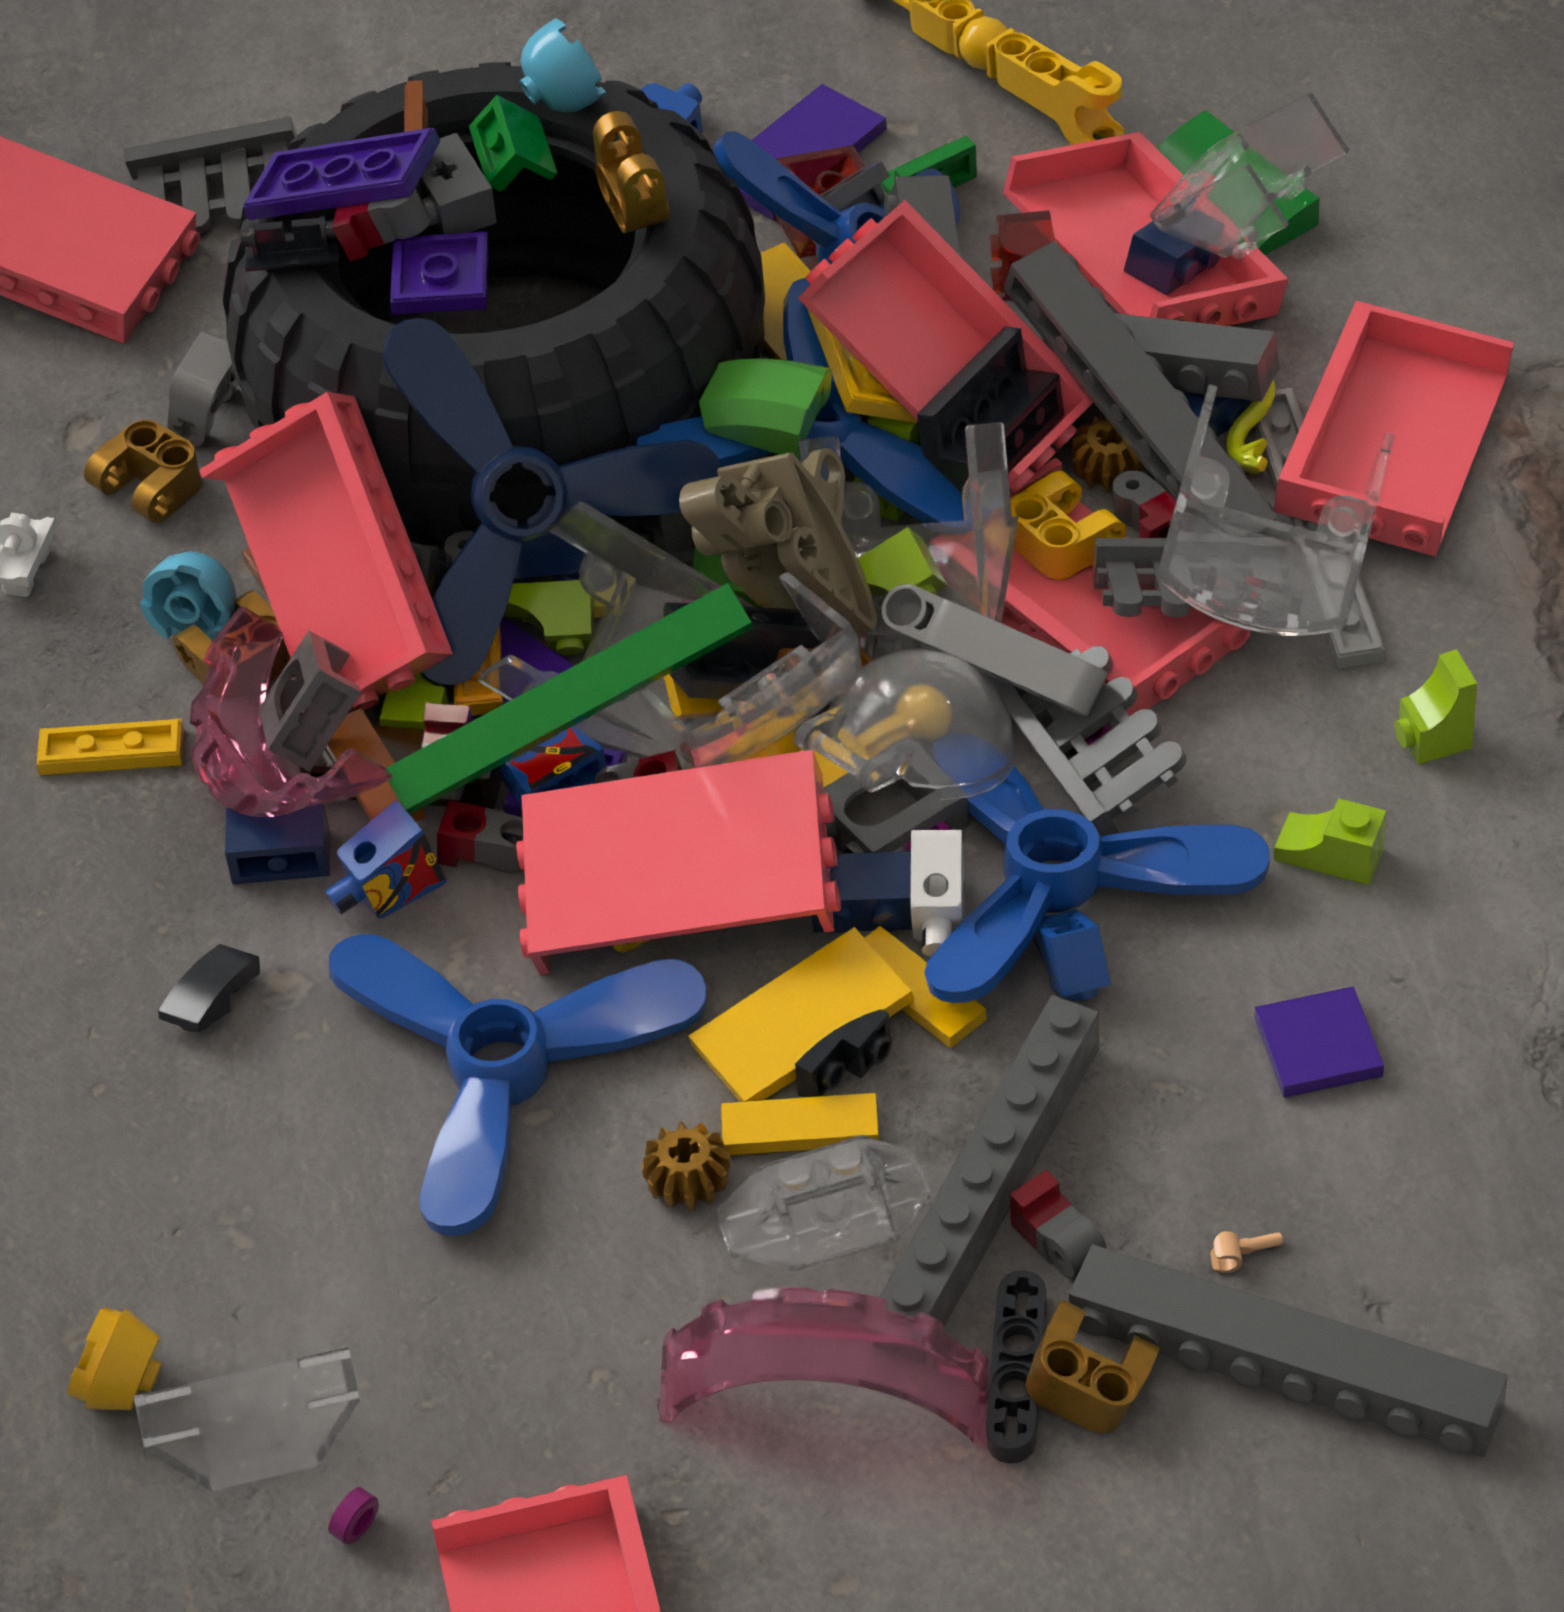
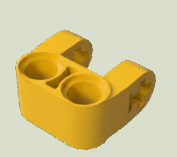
M1056 471L1047 475L1021 493L1013 496L1008 503L1010 544L1039 572L1055 580L1067 579L1093 565L1095 538H1125L1127 531L1126 525L1107 509L1098 510L1077 523L1067 515L1074 510L1082 497V488L1064 471Z

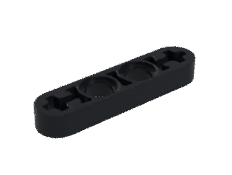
M1025 1270L1014 1271L1006 1275L999 1284L986 1419V1439L989 1452L1000 1462L1009 1464L1019 1463L1033 1453L1036 1445L1039 1404L1033 1401L1028 1392L1022 1397L1011 1398L1005 1396L1000 1391V1387L1009 1380L1017 1379L1026 1383L1036 1350L1045 1333L1047 1311L1046 1286L1040 1276ZM1020 1292L1029 1293L1026 1303V1316L1017 1315L1016 1300ZM1014 1334H1023L1030 1337L1034 1343L1025 1351L1015 1352L1006 1348L1004 1341ZM1007 1416L1017 1417V1435L1015 1441L1012 1442L1004 1441V1436L1007 1433Z

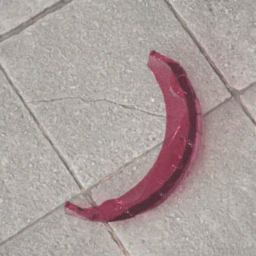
M240 607L212 640L204 658V662L209 664L210 667L202 690L191 704L189 723L196 727V743L191 748L192 760L200 781L209 787L210 795L221 804L240 814L253 817H273L355 797L390 780L392 775L385 767L353 748L347 749L335 765L321 777L315 778L308 773H300L292 778L286 773L276 759L274 752L268 750L259 707L267 696L271 670L283 638V633L277 626L246 607Z
M810 1288L754 1291L752 1301L729 1305L723 1299L703 1306L700 1317L684 1325L678 1331L672 1328L663 1340L659 1421L671 1422L681 1411L696 1401L737 1386L784 1380L821 1381L862 1387L909 1401L943 1418L959 1429L972 1442L985 1443L990 1385L988 1358L977 1347L969 1351L958 1341L943 1333V1322L923 1312H919L915 1317H908L887 1309L886 1299L834 1289L817 1291Z

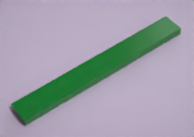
M726 583L383 769L384 776L401 806L410 815L753 629L752 622L731 587Z

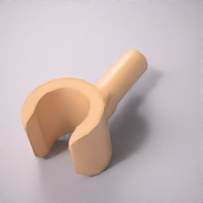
M1221 1232L1216 1236L1213 1242L1214 1248L1210 1252L1212 1268L1215 1272L1222 1274L1235 1272L1242 1266L1241 1254H1249L1252 1251L1280 1246L1283 1244L1282 1235L1278 1232L1249 1239H1239L1238 1235L1233 1232Z

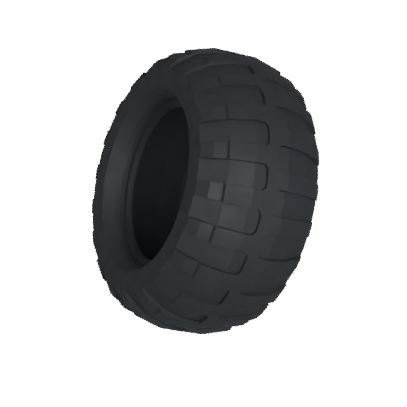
M510 62L480 63L479 67L456 69L439 73V70H432L409 76L408 81L423 80L426 108L428 109V128H434L439 139L457 133L482 173V167L469 125L496 95L537 115L541 121L557 174L552 180H549L524 167L502 192L492 188L497 223L470 232H487L488 278L525 275L550 276L571 279L604 289L603 292L572 310L531 325L487 333H449L484 384L512 445L533 447L550 456L558 467L620 448L636 446L638 437L660 430V425L702 416L699 401L714 372L717 370L719 362L737 359H760L765 336V290L762 258L755 237L754 220L735 179L726 176L717 162L707 139L682 116L673 110L658 108L657 103L647 98L642 90L622 81L607 80L605 83L599 81L595 84L598 88L602 87L606 91V95L591 105L576 112H557L548 108L541 100L536 104L530 101L519 83L525 77L521 66H511ZM407 82L394 85L378 93L376 91H369L352 98L342 104L341 112L327 123H318L303 130L289 143L287 150L404 132L405 85H407ZM614 111L626 112L631 116L641 136L642 152L650 155L655 160L663 174L670 212V219L668 221L628 233H623L602 195L596 174L597 160L593 129L596 122L603 115ZM618 132L615 133V139L612 142L620 140ZM336 208L248 220L242 209L239 236L237 239L231 240L223 285V306L227 324L226 338L235 379L241 389L247 414L255 429L264 425L275 424L286 417L285 412L289 408L301 403H309L326 392L355 396L408 537L413 539L414 536L434 540L435 544H440L444 549L445 541L452 534L460 531L475 532L481 523L475 514L471 501L472 479L476 471L425 424L387 373L382 358L384 340L392 328L396 326L387 322L396 315H392L390 304L393 241L371 248L368 251V256L351 262L339 242V263L246 272L245 248L242 247L241 229L249 228L250 223L283 222L284 232H293L292 220L320 218V216H325L326 221L334 220ZM434 224L427 226L415 236L441 234ZM521 462L513 464L512 469L503 473L497 480L494 492H490L489 500L490 502L494 501L499 511L506 517L516 519L517 524L527 522L526 518L534 515L540 509L544 497L548 496L549 487L544 486L540 477L532 470L522 468ZM564 512L561 519L582 517L589 529H601L604 531L621 523L623 516Z

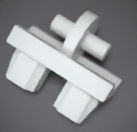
M11 512L9 518L3 519L0 522V583L5 594L22 597L30 595L34 586L33 578L39 565L45 563L50 552L48 546L57 529L55 518L46 517L41 520H33L27 515Z

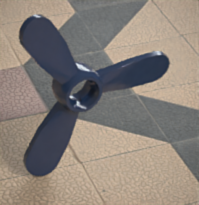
M423 318L404 320L393 327L384 340L382 355L387 373L425 424L476 471L472 479L471 501L475 514L481 521L478 528L443 576L432 599L453 655L426 669L423 673L427 678L439 684L457 685L470 680L481 668L505 613L523 542L546 535L558 524L564 512L628 517L680 513L679 497L684 485L694 481L718 477L717 469L722 466L717 455L704 443L692 440H677L624 447L558 467L550 456L533 447L512 445L484 384L461 349L443 327L435 321ZM521 462L522 468L532 470L540 477L543 485L549 487L548 496L544 497L540 509L534 515L526 518L527 522L517 524L516 519L506 517L499 511L495 502H490L489 500L490 492H494L497 480L503 473L511 470L513 464Z

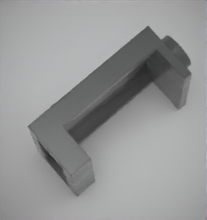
M308 630L259 707L268 750L309 772L311 771L361 694L359 685L338 674L350 656L348 651ZM293 673L296 674L294 678L290 677Z
M908 737L824 787V793H829L831 796L834 811V822L826 824L827 837H833L835 845L843 854L893 852L911 841V830H929L942 821L948 825L950 830H963L969 826L967 794ZM892 774L894 779L917 800V802L875 826L855 824L848 819L844 811L847 804L854 797Z

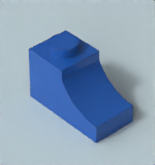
M1077 909L1043 917L1032 941L1036 944L1042 956L1051 988L1061 997L1068 996V1000L1077 1001L1094 997L1098 994L1097 988L1111 985L1099 926Z

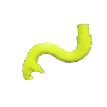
M1274 379L1262 402L1253 401L1235 420L1227 436L1226 449L1230 459L1236 460L1244 471L1254 475L1266 470L1268 461L1262 454L1268 443L1264 438L1244 445V441L1248 432L1267 414L1272 406L1276 390Z

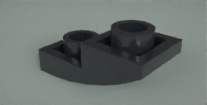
M222 944L217 945L199 959L177 982L158 1010L159 1019L178 1025L183 1030L200 1032L208 1028L210 1024L230 1012L229 994L237 991L242 985L260 974L259 956Z
M880 1009L856 1018L834 1030L809 1049L795 1063L798 1095L803 1098L820 1097L827 1089L832 1090L840 1083L845 1070L862 1079L874 1064L882 1063L892 1047L889 1013Z

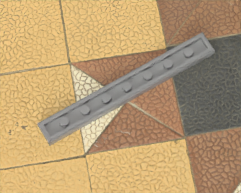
M1292 388L1275 390L1272 406L1267 414L1254 426L1258 439L1264 438L1268 443L1263 453L1268 461L1267 465L1276 491L1278 478L1304 421ZM1285 515L1337 669L1383 662L1385 659V648L1343 531Z

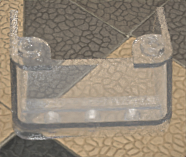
M1312 92L1210 147L1149 216L1161 232L1223 258L1233 255L1235 260H1238L1253 251L1258 246V241L1286 228L1289 224L1274 200L1281 197L1285 202L1296 197L1306 188L1304 181L1313 171L1346 155L1350 150Z

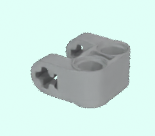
M201 331L178 366L169 388L170 403L167 427L169 430L190 441L194 447L203 444L214 425L216 410L221 402L227 401L232 397L238 387L227 340Z

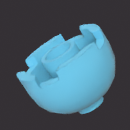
M555 18L537 30L524 45L520 63L525 77L519 83L532 103L536 104L541 100L551 110L561 113L576 112L606 95V91L602 87L598 88L595 86L602 78L579 40L574 43L568 42L560 33L566 29V25Z
M192 551L169 555L151 570L143 582L144 598L140 602L141 610L148 623L161 636L168 639L171 634L176 635L189 626L196 625L214 642L228 627L235 610V583L228 570L216 559L204 553Z

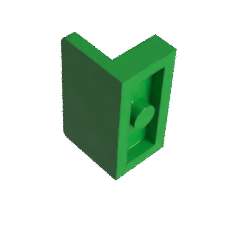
M496 95L469 125L483 174L492 188L502 192L524 167L549 180H552L557 174L541 121L537 115Z
M967 135L888 171L890 177L881 182L880 186L889 195L892 193L895 177H913L926 169H936L945 176H949V181L953 188H956L977 177L976 144Z

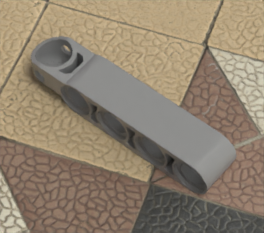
M902 584L896 586L889 591L883 601L882 618L886 625L897 633L1083 717H1088L1108 672L1090 662L915 585Z

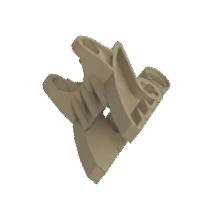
M830 448L814 450L803 463L790 452L720 467L717 469L718 477L690 482L683 486L679 497L680 509L684 518L692 525V539L695 547L705 556L722 554V566L725 574L739 588L742 587L743 591L759 606L763 605L766 608L817 610L813 593L815 596L818 595L819 600L835 614H838L839 618L857 634L874 632L878 618L871 592L856 553L841 525L845 471L842 461L835 451ZM823 460L829 468V479L827 482L821 475Z

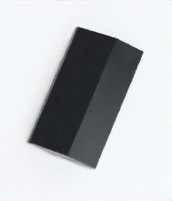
M1005 326L917 413L923 456L970 503L979 504L1064 415L1060 377L1057 373L1026 369L1021 328Z
M665 602L663 615L666 617L690 603ZM742 606L752 622L753 629L670 673V676L689 698L761 699L779 702L861 705L865 691L864 686H796L793 683V678H788L784 674L785 669H779L776 665L779 649L783 648L850 649L855 632L833 611Z

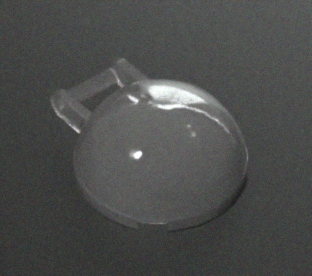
M915 648L901 650L872 660L849 677L831 702L828 711L805 721L798 728L794 738V743L798 748L803 751L813 749V751L857 777L859 786L869 792H875L900 779H904L913 787L940 789L939 800L973 797L992 790L1006 780L1013 769L1015 761V731L1005 700L985 674L965 660L953 654L933 649Z

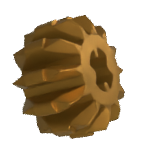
M1094 417L1091 426H1079L1077 437L1073 438V444H1071V458L1073 459V469L1076 472V477L1085 479L1088 488L1101 484L1107 492L1110 486H1113L1115 478L1121 473L1127 471L1143 472L1146 469L1109 421H1102Z
M680 1120L677 1130L673 1132L660 1127L658 1140H648L644 1149L645 1157L643 1158V1163H641L643 1178L648 1183L649 1192L652 1194L653 1199L664 1197L669 1209L681 1201L685 1202L686 1206L692 1211L696 1203L695 1201L701 1199L712 1204L715 1197L714 1191L726 1190V1184L728 1183L727 1174L731 1168L730 1154L724 1148V1142L719 1132L708 1134L703 1122L693 1129H687L686 1125Z

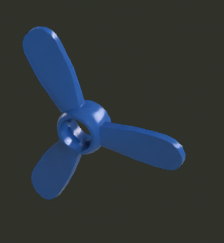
M726 132L714 144L715 157L726 176L735 179L737 186L817 243L816 256L818 264L823 259L832 264L833 262L828 257L847 238L855 244L856 242L852 236L870 218L877 224L884 218V202L880 207L865 202L841 212L838 211L785 166L749 138L738 132ZM926 169L915 176L945 175L936 169ZM950 182L955 221L957 225L960 219V204L958 201L957 194Z
M802 278L792 283L784 298L783 341L786 358L791 361L829 368L807 308L798 299L810 286V283L805 278ZM832 376L831 394L825 406L821 407L816 419L821 421H814L805 439V444H813L818 450L823 448L832 449L837 453L842 464L880 496L938 531L959 535L978 529L985 520L989 505L988 494L979 504L970 503L923 456L922 446L862 421V414L846 412ZM702 416L660 425V430L638 437L636 445L677 440L701 442L717 455L722 467L743 463L772 453L709 433L704 427Z
M968 732L947 734L933 742L930 750V759L967 794L968 812L1005 844L1004 876L1006 881L956 927L928 960L924 971L927 986L933 996L941 1001L950 1003L970 1002L984 997L995 989L1029 945L1046 912L1061 913L1076 909L1087 902L1099 886L1179 895L1239 894L1253 890L1265 880L1269 870V847L1261 835L1250 828L1237 825L1164 826L1100 836L1094 824L1081 814L1065 809H1043L1026 779L995 743L984 736ZM1048 860L1066 861L1065 863L1061 864L1040 863Z
M359 934L345 938L336 944L329 954V977L338 989L387 1020L446 1048L450 1071L459 1092L436 1139L419 1199L420 1211L430 1229L439 1234L449 1236L473 1232L487 1222L495 1210L510 1152L512 1105L522 1103L537 1093L546 1080L549 1062L620 1051L684 1030L697 1022L707 1005V988L703 976L693 965L679 959H659L602 978L532 1012L528 1007L508 999H490L473 1004L433 968L391 940L377 935ZM496 1042H514L523 1046L513 1056L498 1061H483L473 1057L474 1053L484 1046Z

